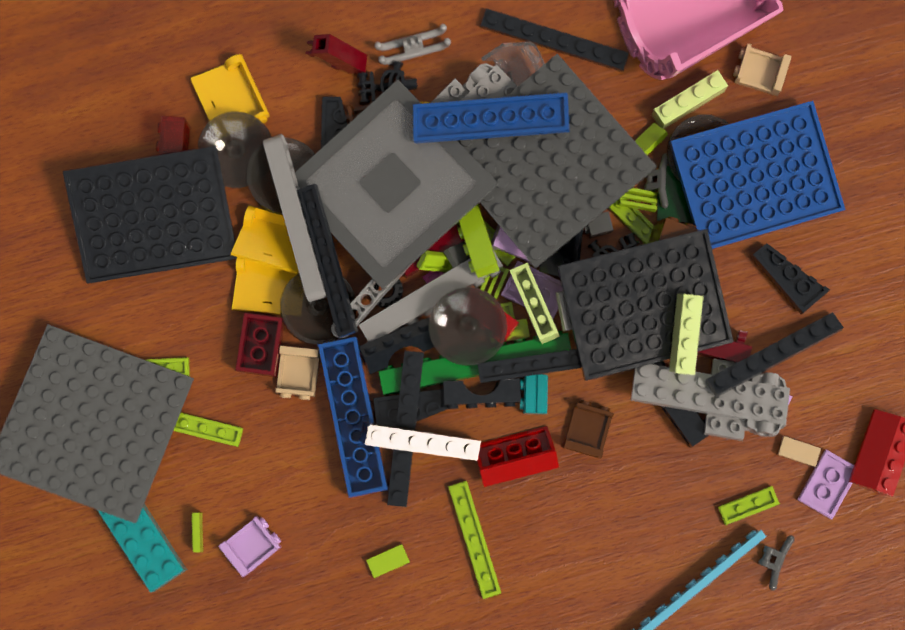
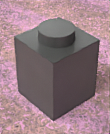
M609 211L601 213L584 228V232L589 234V238L613 232L614 229Z

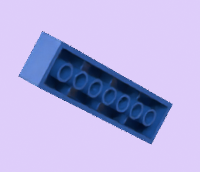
M357 337L318 344L348 496L353 498L386 491L388 486L380 447L360 442L363 422L374 423L358 347Z

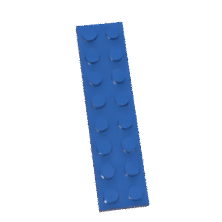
M568 93L413 104L414 143L570 132Z

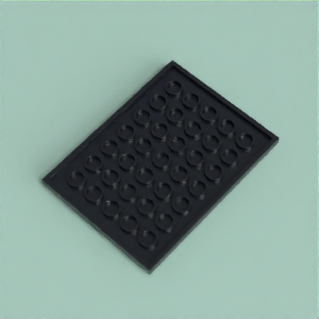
M217 145L62 171L87 284L237 259L236 256L231 255L235 245V236Z
M708 229L557 266L585 381L670 359L677 294L703 296L697 352L734 342Z

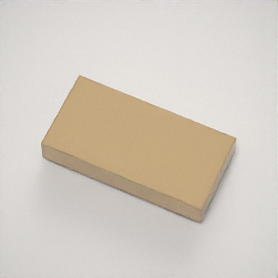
M783 436L777 455L816 467L821 448Z

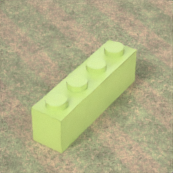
M717 70L655 108L652 116L658 126L665 129L725 92L728 85Z
M528 263L510 270L541 343L544 344L560 337Z
M677 294L669 372L695 375L703 296Z

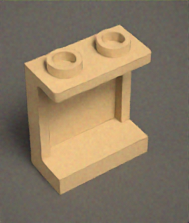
M748 43L740 51L739 59H741L740 66L736 65L733 76L736 77L734 83L778 96L782 90L792 56L786 54L783 57L751 48L752 44Z
M280 346V364L275 392L280 394L279 397L291 398V395H297L299 399L310 400V397H315L320 351L317 349Z

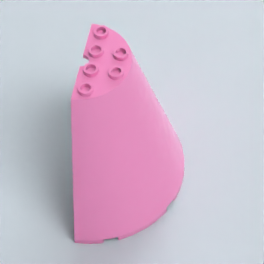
M614 0L615 7L619 6L621 17L618 18V23L628 50L633 58L638 57L642 63L639 67L646 74L659 80L676 76L783 11V5L780 0Z

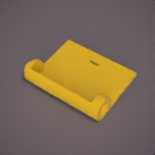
M241 54L228 58L225 61V65L190 78L217 139L254 124L261 125L268 121L269 112Z
M249 205L245 212L243 227L231 251V255L297 274L299 270L284 216Z
M237 257V275L232 310L301 317L304 288L299 271L295 274Z

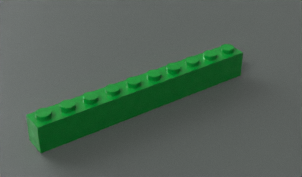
M558 331L560 337L544 344L541 343L537 335L533 336V340L517 339L514 340V344L510 345L503 342L495 344V348L488 349V346L476 348V352L469 353V350L457 352L458 355L450 357V354L440 355L437 360L425 358L423 359L420 388L439 385L443 381H458L478 377L477 363L570 350L568 333H563V331ZM403 363L401 367L394 368L391 365L382 369L383 371H379L384 396L400 393Z

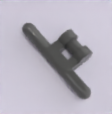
M667 153L662 155L658 170H653L645 177L646 184H644V190H658L662 208H667L669 205L666 194V168L670 156Z
M792 535L786 538L779 551L764 546L763 557L759 559V565L772 570L769 589L772 591L777 588L781 567L787 552L795 540ZM772 555L776 557L774 564L769 562Z

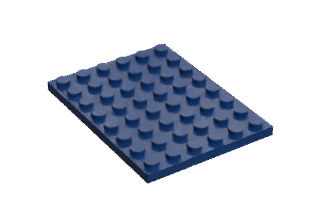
M814 101L669 142L693 225L698 230L708 229L712 249L846 210Z

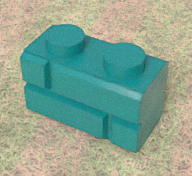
M548 375L524 376V379H520V390H524V398H521L520 410H523V414L547 415Z

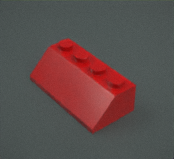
M873 409L849 482L877 494L893 497L905 463V418Z
M547 426L480 443L477 464L484 487L559 468L556 450Z

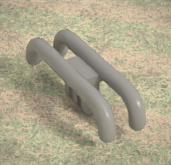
M441 24L439 28L386 43L376 42L374 47L379 51L403 46L405 53L390 57L380 56L378 58L379 63L389 65L394 61L401 62L446 49L451 44L449 38H445L441 43L423 47L422 40L442 35L446 32L447 26Z

